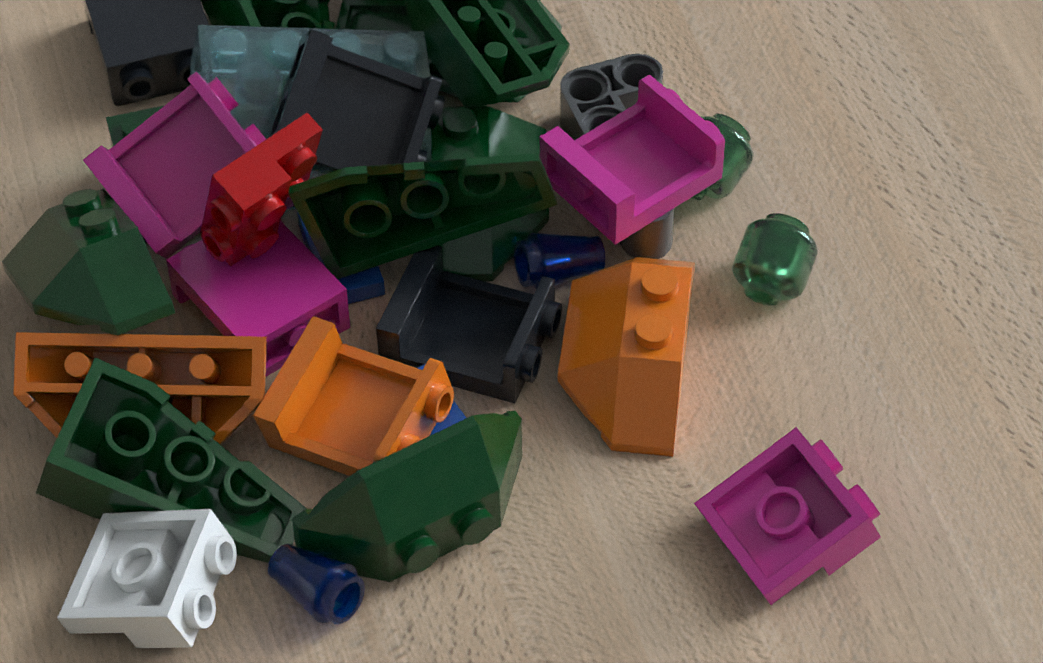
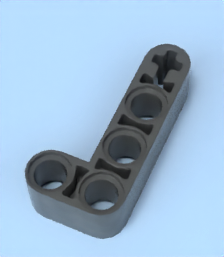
M637 53L569 71L562 77L560 83L561 129L576 140L630 108L638 100L639 80L647 75H651L663 85L662 65L657 59L649 55ZM674 209L619 242L627 255L632 258L660 259L671 250L673 243Z

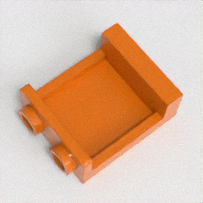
M313 316L253 416L269 447L351 476L356 471L430 436L436 423L444 421L448 416L453 404L454 391L442 361L429 358L423 370L344 344L334 323Z

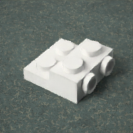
M211 509L103 513L57 619L70 634L125 633L136 648H192L199 629L208 628L214 621L216 604L213 593L220 575L231 573L236 564L237 551L234 540Z

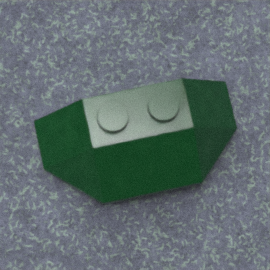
M404 0L415 39L465 108L497 104L548 88L569 53L570 43L537 0Z
M464 106L443 107L436 127L431 129V161L538 153L540 157V136L546 133V129L491 106L465 108ZM549 208L438 245L442 247L443 270L485 282H493L504 270V264L522 251L549 222Z
M104 188L97 191L94 189L76 191L66 196L62 204L47 209L2 261L6 274L36 315L75 325H99L102 332L118 336L176 313L173 302L138 227Z
M507 411L502 415L497 413L472 415L356 471L326 493L313 510L311 508L304 509L292 518L298 558L303 565L392 582L408 573H418L429 568L438 558L464 545H474L483 541L494 530L501 527L522 460L521 417L516 411Z

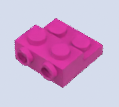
M797 427L694 503L770 605L822 567L830 576L881 538L872 522L881 514L871 499L858 484L847 490L836 476L844 469L832 451L821 439L811 445Z

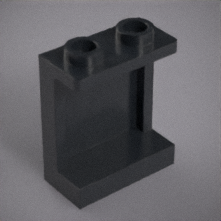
M83 0L91 35L94 34L115 106L184 91L191 85L187 78L196 71L207 83H210L216 77L221 80L216 42L200 0Z
M313 29L302 36L268 138L305 113H308L323 129L316 152L317 161L315 165L336 171L345 167L426 161L427 151L420 148L427 128L434 129L443 111L445 97L438 95L442 79L433 75L421 78L332 45L334 37Z
M440 246L414 253L376 327L378 355L415 368L426 364L429 358L442 361L452 387L515 404L525 381L533 383L538 375L543 356L541 345L545 336L553 338L561 321L562 303L555 302V279L542 276L535 293L531 294L444 271L442 247Z

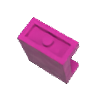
M197 71L187 78L191 83L189 87L108 150L101 145L83 159L84 163L114 201L138 227L141 235L154 252L165 259L169 258L200 233L212 175L266 140L254 123L244 130L235 119L231 111L239 106V104L221 81L216 77L210 83H207Z
M647 75L639 80L638 100L633 106L578 139L574 140L559 126L540 136V159L553 190L615 245L722 179L725 138L715 124L705 121L683 103L680 96L674 90L665 88L651 75Z
M280 221L277 232L279 237L268 251L254 259L247 255L231 267L226 261L219 262L208 252L202 240L184 247L179 253L166 259L172 295L179 303H184L191 299L223 336H263L267 338L265 377L282 368L313 316L334 323L338 334L351 328L347 289L282 221Z

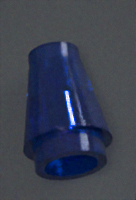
M530 233L526 240L517 241L514 249L515 269L520 284L523 287L534 286L535 289H537L542 276L555 279V286L600 271L604 269L606 262L604 245L599 236Z
M292 544L280 546L274 552L268 564L269 576L276 580L283 589L320 623L332 622L334 624H342L348 621L356 613L363 601L365 583L362 578L358 577L355 567L351 564L297 548Z

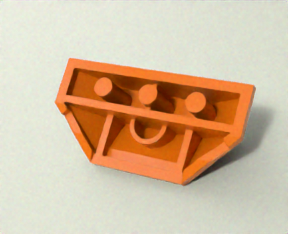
M635 257L572 280L557 381L583 415L601 432V438L611 451L670 457L674 455L695 262Z
M16 332L13 395L57 438L94 359L98 358L154 382L170 395L168 401L193 423L196 424L199 420L216 433L213 439L222 445L257 409L265 396L267 338L263 336L121 334L117 336L113 334Z

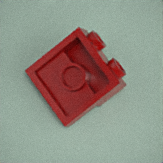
M305 113L212 175L200 233L206 249L219 262L226 261L231 267L247 255L252 259L257 258L268 251L277 241L281 217L286 209L294 206L288 193L289 187L309 180L312 167L317 161L316 152L323 129L308 113Z

